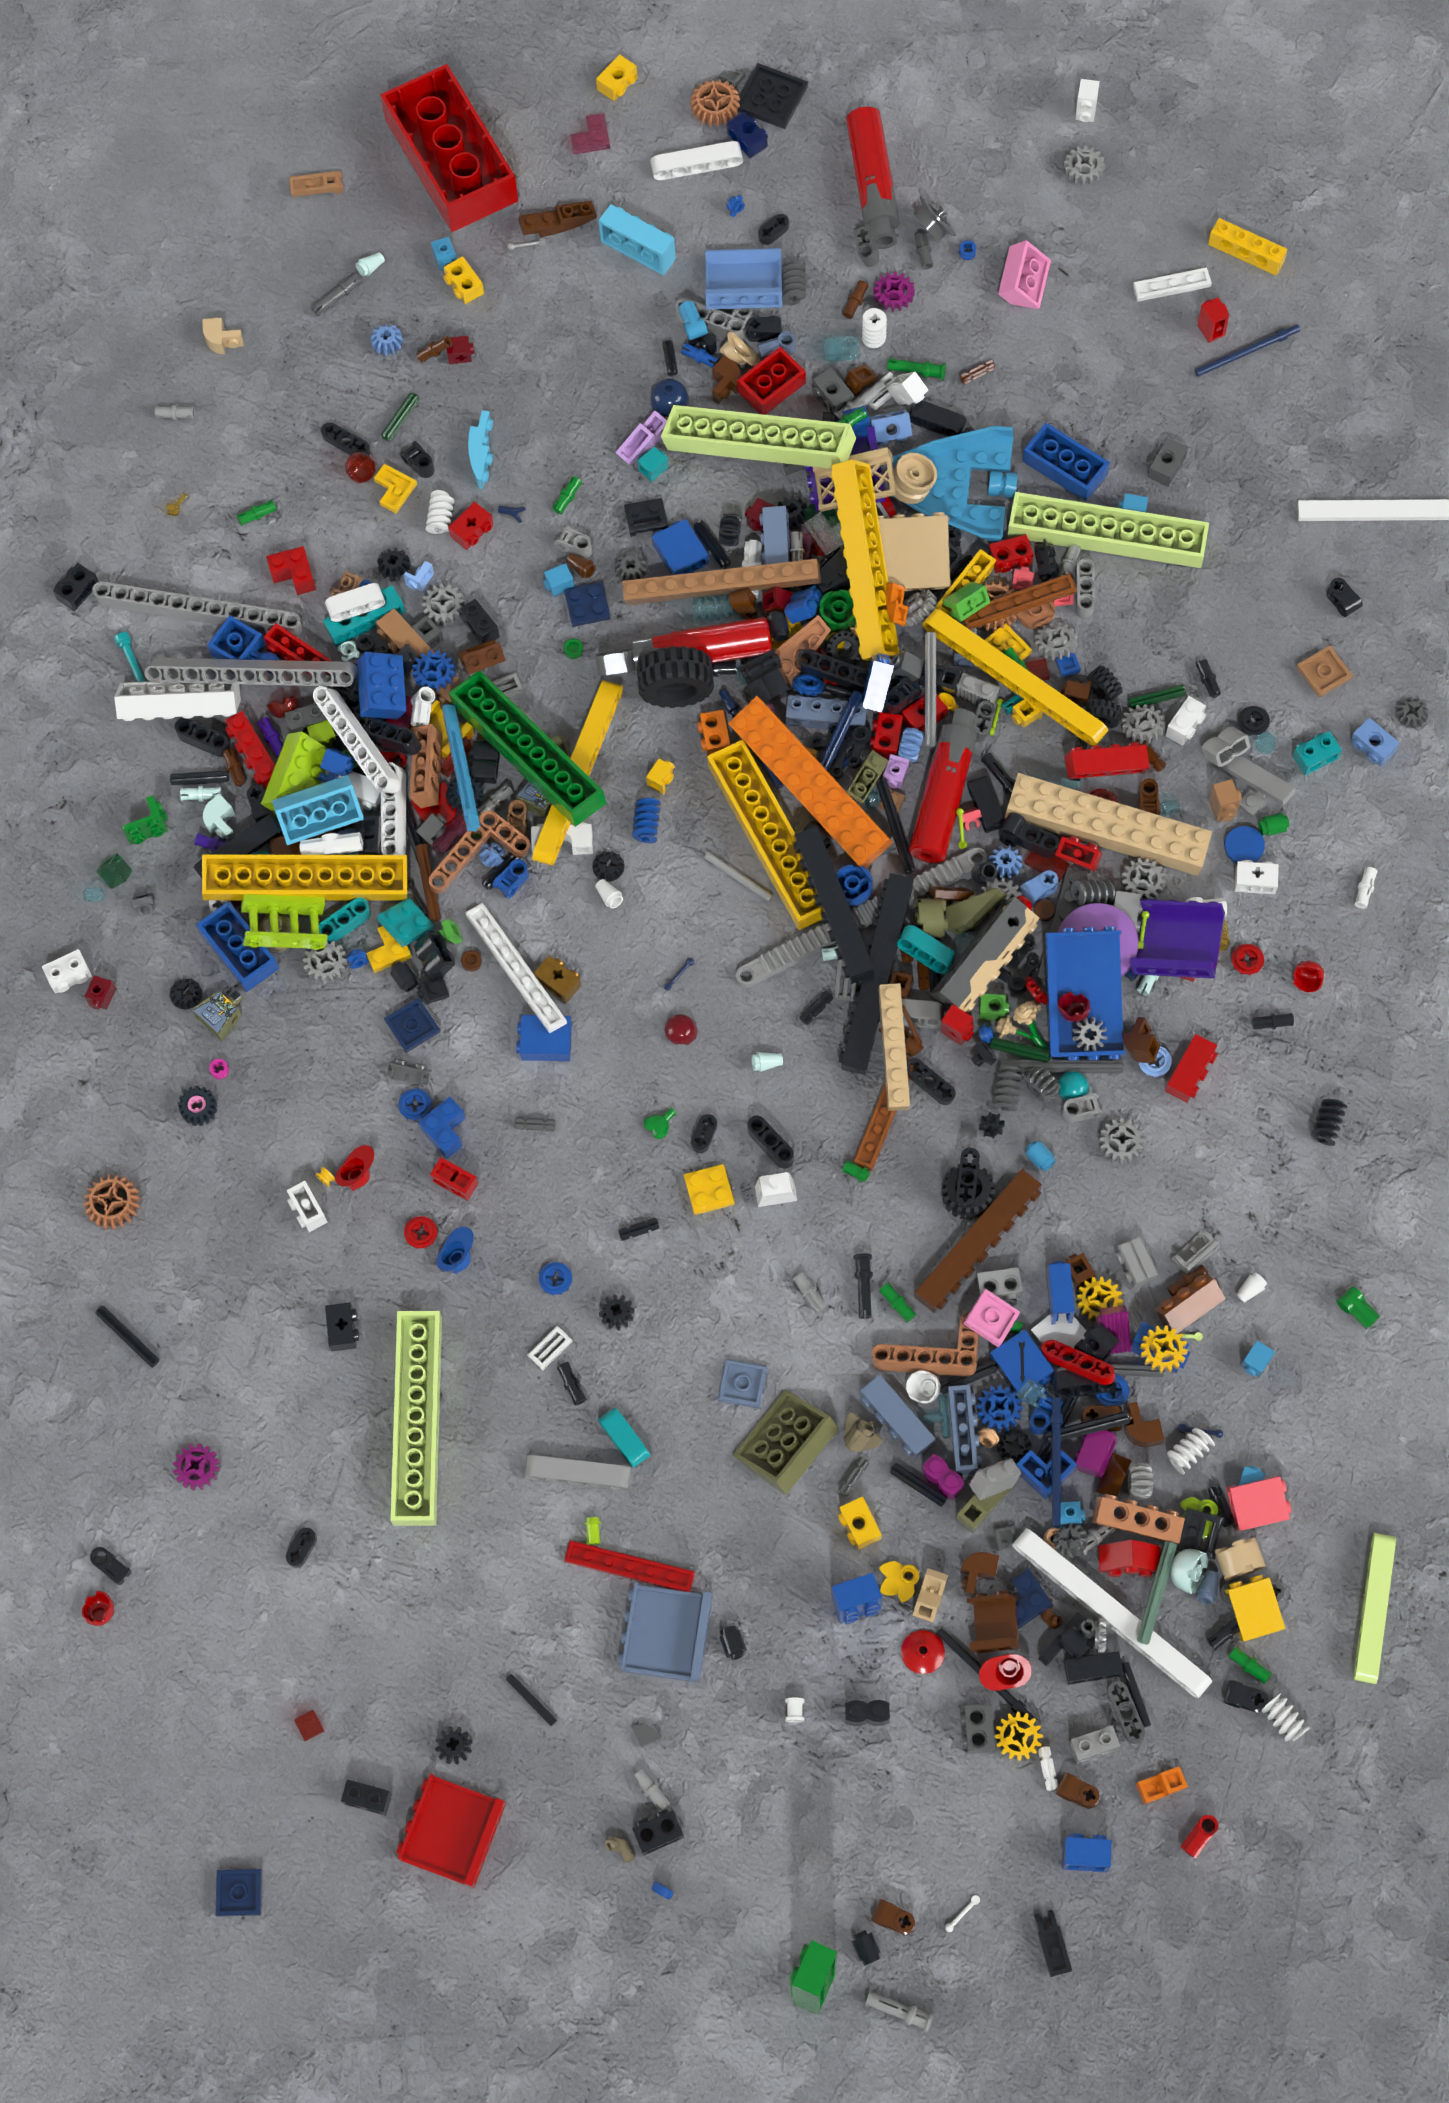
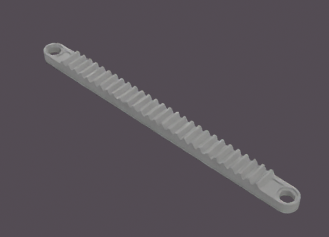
M973 848L957 857H952L949 861L946 860L943 864H938L935 868L932 867L928 872H923L922 875H917L914 878L909 906L914 904L915 899H924L930 896L928 894L929 886L947 887L971 875L973 867L980 864L974 863L971 859L972 856L980 855L983 858L980 863L987 862L986 852L981 848ZM881 893L879 897L876 896L873 900H868L865 904H861L859 907H854L851 910L859 931L873 925L875 916L879 917L881 910H878V903L880 898H884L885 893ZM828 924L819 925L816 929H811L808 933H803L802 936H797L794 940H789L786 944H781L780 947H775L773 951H768L765 955H760L759 958L741 966L736 972L737 983L743 988L752 987L822 951L821 948H828L834 945L835 942L831 943L827 933L830 930ZM749 972L752 978L749 981H743L740 977L741 974Z

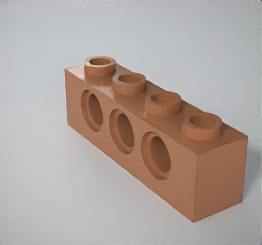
M432 724L414 727V734L420 740L422 748L417 754L412 755L409 797L420 808L438 805L442 734Z
M1104 1494V1497H1097L1091 1523L1165 1542L1180 1543L1185 1518L1179 1517L1178 1512L1166 1510V1513L1159 1512L1156 1506L1146 1504L1144 1508L1137 1506L1138 1502L1125 1499V1502L1117 1501L1116 1496ZM1116 1507L1122 1510V1516L1119 1519L1114 1516ZM1137 1512L1143 1517L1140 1524H1137L1134 1519ZM1157 1518H1161L1163 1521V1527L1160 1530L1155 1526Z

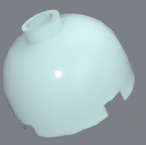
M1185 1549L1179 1552L1173 1559L1170 1570L1173 1584L1185 1592L1196 1593L1204 1578V1575H1201L1203 1568L1207 1569L1208 1566L1207 1554L1195 1549Z

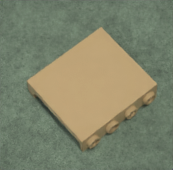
M943 512L933 513V516L926 517L925 514H913V517L905 518V515H894L891 519H886V516H878L889 583L905 587V591L949 589L952 586L950 580L948 515H944Z

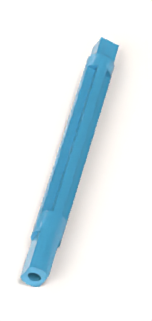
M445 704L442 707L466 828L467 831L476 832L480 827L456 707L455 705Z

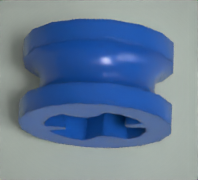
M968 240L962 242L959 249L960 257L964 260H972L976 256V244ZM968 248L971 249V252H969V251H968V253H967V252H964L965 249H967V250H968Z

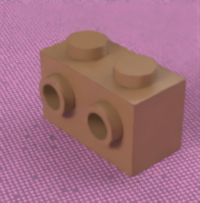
M1232 779L1213 784L1209 803L1216 822L1232 820L1236 817L1237 810L1239 809L1242 797L1240 790L1235 788Z

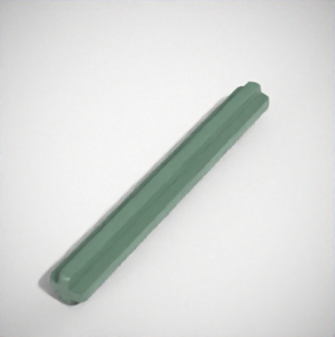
M1166 1541L1163 1546L1137 1637V1642L1148 1645L1151 1640L1177 1549V1544L1171 1541Z

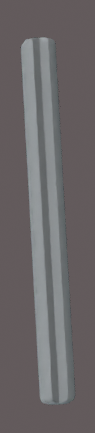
M935 632L925 633V746L927 748L936 747Z

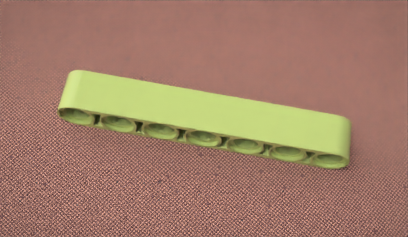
M1373 1533L1354 1668L1353 1679L1356 1681L1376 1684L1378 1680L1396 1545L1395 1536Z

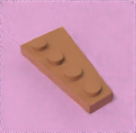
M819 615L775 650V653L778 654L781 660V669L790 686L793 683V679L801 673L795 666V660L800 651L809 649L816 652L831 632V629ZM801 657V661L804 664L809 662L808 658Z

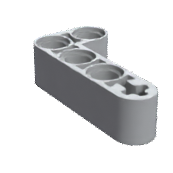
M686 298L679 299L675 304L676 319L683 324L684 322L678 307L685 301L692 302V300ZM693 301L699 316H704L703 320L708 333L728 340L727 334L733 332L741 340L744 339L747 331L746 323L748 319L753 317L752 308L734 309L732 315L717 309H706V305Z

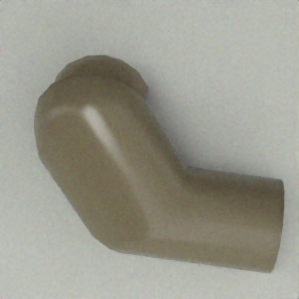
M612 1836L605 1841V1848L609 1851L621 1853L625 1863L635 1859L626 1839Z

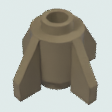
M853 1411L850 1412L846 1417L844 1441L846 1447L853 1452H861L878 1447L884 1439L877 1433L873 1435V1426L877 1422L874 1419L870 1422L866 1420L858 1422L860 1417Z

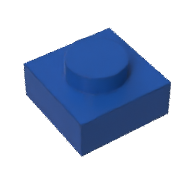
M1070 653V657L1062 656V660L1058 657L1055 658L1061 678L1080 673L1081 668L1075 653Z

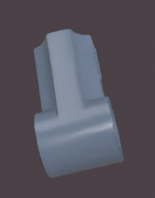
M789 331L782 332L779 337L757 343L762 360L780 346L789 355L796 351L795 336Z

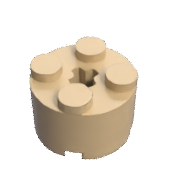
M1255 1538L1246 1541L1242 1539L1233 1542V1547H1223L1215 1550L1216 1558L1225 1581L1238 1579L1237 1576L1253 1574L1266 1567Z

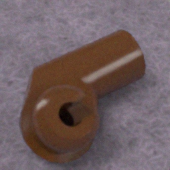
M1052 1607L1040 1614L1041 1619L1049 1627L1058 1628L1062 1625L1061 1616H1057L1052 1611Z

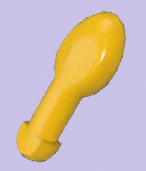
M945 692L939 693V698L948 707V710L954 712L955 708H959L952 695Z

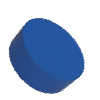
M657 1881L651 1887L654 1892L668 1900L674 1894L672 1890Z

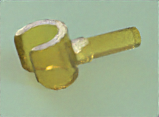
M183 493L175 504H167V515L177 516L179 514V507L187 497L186 493Z

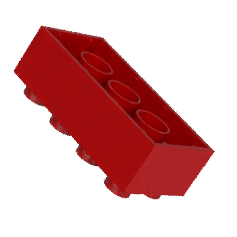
M448 64L380 94L387 125L451 232L457 231L518 202L514 173Z

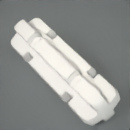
M1049 1746L1041 1747L1038 1749L1039 1758L1042 1759L1040 1762L1044 1779H1046L1047 1791H1053L1058 1788V1782L1055 1779L1056 1773L1053 1759L1050 1758L1051 1750Z

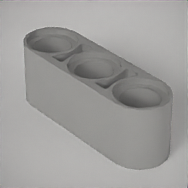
M1084 558L1079 560L1076 569V613L1081 618H1089L1092 616L1095 606V566L1092 560ZM1082 569H1086V570H1088L1089 572H1083V571H1081V570H1082ZM1082 587H1088L1089 589L1084 590ZM1086 604L1090 607L1085 608L1082 605Z
M902 999V1005L905 1006L914 1027L932 1029L941 1027V1020L943 1018V1005L941 1003ZM903 1013L904 1026H909Z

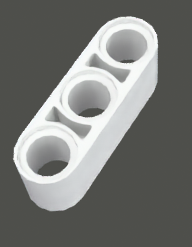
M377 583L334 595L325 601L330 619L333 622L342 621L378 609L385 604L380 586Z

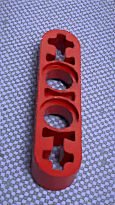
M1047 1340L1041 1346L1042 1354L1047 1361L1102 1385L1111 1384L1115 1380L1114 1367L1109 1363L1056 1340ZM1069 1355L1075 1357L1071 1361L1064 1360V1358ZM1086 1363L1093 1365L1089 1369L1082 1368V1365Z

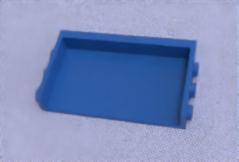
M1116 926L1104 927V931H1095V927L1083 928V932H1075V928H1062L1060 933H1045L1050 1057H1067V1060H1079V1056H1087V1060L1100 1059V1055H1108V1059H1120V1055H1125L1122 1040L1121 930H1116ZM1072 992L1074 995H1080L1082 993L1089 999L1091 1010L1087 1016L1089 1024L1091 1017H1095L1094 1025L1098 1021H1102L1103 1024L1099 1029L1107 1028L1106 1032L1101 1033V1035L1107 1036V1040H1099L1103 1043V1047L1095 1044L1096 1051H1092L1091 1045H1089V1050L1086 1052L1084 1051L1085 1043L1080 1048L1076 1046L1081 1040L1073 1041L1072 1038L1078 1036V1033L1072 1032V1029L1079 1030L1080 1027L1076 1025V1022L1065 1020L1058 1010L1057 1001L1063 994ZM1087 1029V1033L1084 1035L1091 1040L1095 1032Z

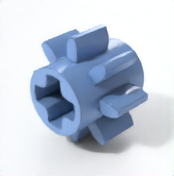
M491 842L488 845L485 843L480 849L482 851L479 854L480 861L485 866L493 868L496 865L498 867L504 861L502 859L504 851L499 844Z

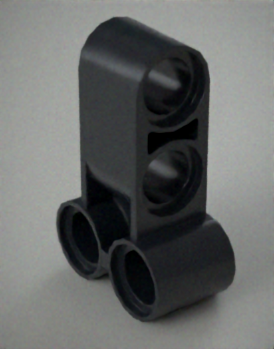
M1009 813L1000 830L1001 836L999 840L1006 846L1015 847L1017 845L1045 858L1054 857L1059 845L1057 836L1026 823L1025 819L1017 813ZM1030 835H1031V836L1035 837V839H1034V840H1028V839L1026 838V836H1030ZM1049 843L1052 844L1054 847L1047 848L1045 847V844Z

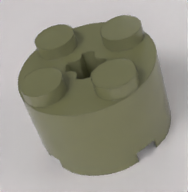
M915 899L913 909H917V911L913 915V926L924 931L934 939L944 938L945 930L948 929L947 918H944L943 911H946L945 899Z

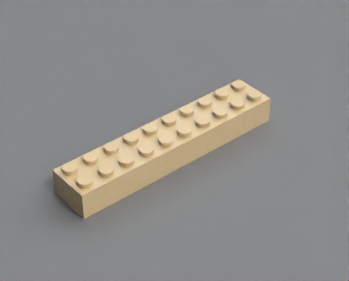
M1021 773L1017 775L1004 817L1007 818L1011 812L1017 813L1025 819L1026 823L1040 829L1067 837L1073 836L1083 842L1143 860L1149 858V862L1156 861V864L1196 876L1199 875L1203 867L1213 832Z

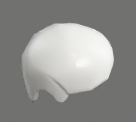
M920 1370L909 1376L906 1382V1391L912 1400L928 1404L935 1401L939 1396L941 1384L937 1376Z

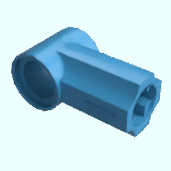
M683 302L678 307V310L683 319L684 328L689 340L708 334L706 324L703 318H700L694 302Z

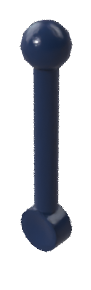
M688 958L683 968L665 985L664 989L666 991H669L683 972L694 964L692 958Z
M1181 1424L1178 1427L1180 1433L1192 1432L1193 1429L1185 1424ZM1201 1429L1205 1433L1215 1435L1218 1438L1223 1436V1431L1220 1429L1216 1431Z

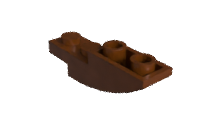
M592 201L557 205L553 211L519 215L518 221L523 235L539 233L540 237H545L582 226L596 219L597 215Z

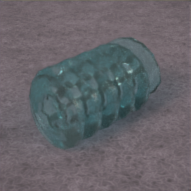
M729 593L726 599L720 594L718 600L712 595L710 601L706 596L703 597L702 602L699 597H696L695 603L692 601L694 622H697L698 616L701 617L702 621H705L706 615H708L710 620H713L714 614H716L718 620L721 619L722 614H724L726 619H728L730 613L733 615Z

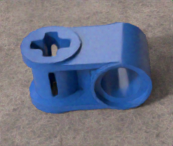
M521 859L512 861L496 877L492 886L495 889L501 890L507 899L513 897L529 878L526 863ZM519 868L524 869L520 874L514 873Z
M1045 1391L1039 1399L1029 1422L1030 1431L1036 1435L1044 1434L1050 1425L1052 1398ZM1040 1419L1045 1425L1041 1427L1036 1426L1034 1420Z

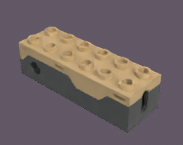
M1021 895L1017 896V898L1013 897L1003 900L950 967L948 973L942 977L931 991L930 995L947 1010L954 1004L964 1012L969 1013L976 1004L974 1003L976 998L983 996L987 991V984L999 976V969L1002 965H1007L1011 961L1013 951L1015 949L1018 950L1025 943L1024 937L1028 933L1031 934L1038 926L1036 922L1039 920V917L1032 912V903Z

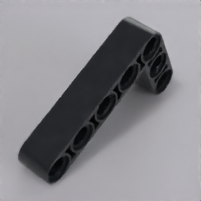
M357 682L345 703L373 743L408 755L417 754L421 750L422 744L412 730L372 717L360 716L359 687Z

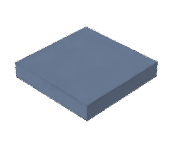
M726 1359L718 1402L760 1409L767 1366Z

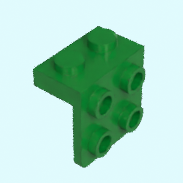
M153 795L146 797L152 815L122 826L123 832L130 844H141L146 839L160 837L165 832H168L165 823L168 820L161 802H156Z

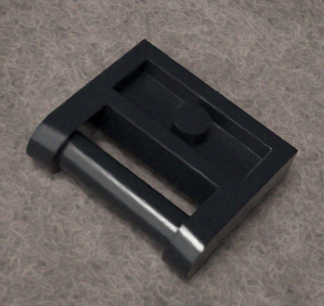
M662 498L624 505L630 537L636 536L637 533L668 528ZM654 520H660V522H654V523H649V524H643V525L634 526V524H638V523L649 522V521H654Z
M1187 1507L1177 1550L1195 1549L1206 1553L1208 1559L1215 1560V1549L1221 1524H1224L1225 1517ZM1208 1520L1213 1522L1207 1549H1201V1541L1206 1521Z

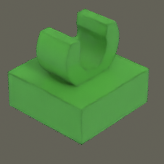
M450 919L441 922L444 929L439 930V932L445 939V942L451 941L454 944H458L463 941L457 923Z

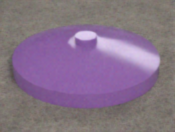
M1102 903L1081 906L1072 911L1059 927L1058 933L1062 932V928H1075V932H1083V928L1095 927V931H1104V927L1116 926V930H1121V977L1131 968V958L1137 957L1138 935L1131 919L1114 906Z

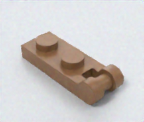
M339 171L289 177L292 197L329 192L339 194L343 192V184L341 183L342 173Z

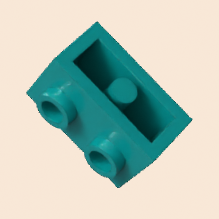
M1328 731L1324 734H1317L1307 743L1305 741L1299 743L1295 747L1293 758L1306 776L1339 759L1342 749L1331 732Z

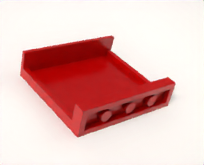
M430 1773L429 1778H425L421 1787L423 1794L421 1799H417L414 1804L413 1812H415L413 1820H409L406 1825V1838L404 1842L401 1841L399 1843L396 1854L399 1855L398 1859L404 1863L475 1888L504 1812L506 1802L440 1779Z

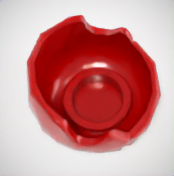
M1310 960L1301 961L1293 972V984L1299 990L1310 993L1316 992L1322 987L1324 970L1317 962Z
M96 1591L94 1596L87 1597L82 1607V1617L90 1625L102 1626L109 1622L114 1615V1603L110 1596L102 1591Z

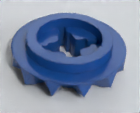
M810 674L798 675L793 679L792 686L800 694L816 696L821 694L824 689L823 681Z
M410 1089L404 1092L398 1103L401 1115L407 1120L414 1121L424 1118L430 1113L432 1105L429 1095L421 1089ZM414 1098H416L418 1104H421V1106H417L416 1112L410 1106L413 1104Z
M552 1262L542 1268L539 1273V1284L544 1292L553 1296L557 1294L562 1295L563 1292L569 1290L572 1283V1274L566 1265ZM558 1271V1277L562 1280L557 1281L554 1287L553 1281L549 1278H553Z
M1115 1374L1118 1392H1115L1114 1399H1112L1110 1393L1095 1394L1098 1402L1105 1406L1123 1405L1128 1398L1129 1386L1126 1380Z

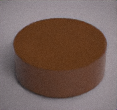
M1041 900L1035 905L1034 914L1039 917L1040 921H1049L1053 918L1055 907L1052 902Z
M469 950L462 955L461 963L466 971L474 972L481 967L482 959L478 952Z

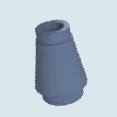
M1211 1570L1206 1572L1196 1591L1197 1601L1206 1605H1212L1217 1600L1219 1574Z

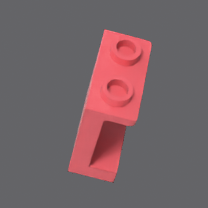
M1274 1475L1272 1478L1226 1487L1236 1530L1242 1531L1290 1519L1291 1506L1284 1495V1492L1287 1491L1286 1484L1280 1476Z

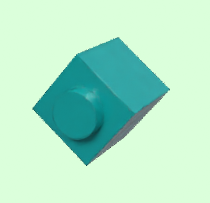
M653 447L637 460L638 470L650 482L654 481L668 469L667 455L656 447Z

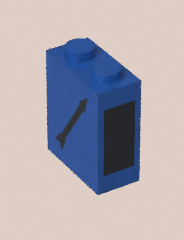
M1023 1330L990 1352V1360L995 1362L997 1370L1011 1390L1017 1392V1398L1022 1396L1026 1398L1035 1392L1034 1388L1040 1384L1045 1386L1053 1380L1054 1369L1026 1330Z

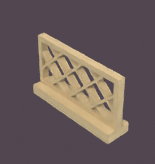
M888 447L849 456L848 460L853 459L870 464L871 476L875 474L880 477L877 484L873 486L875 500L896 495L892 467L893 455ZM887 464L888 469L883 475L876 472L881 465ZM813 467L820 512L838 508L834 493L830 491L834 486L833 480L827 488L821 485V479L828 477L832 479V469ZM886 481L890 484V490L882 492L878 488ZM827 494L834 497L831 503L823 504V499Z

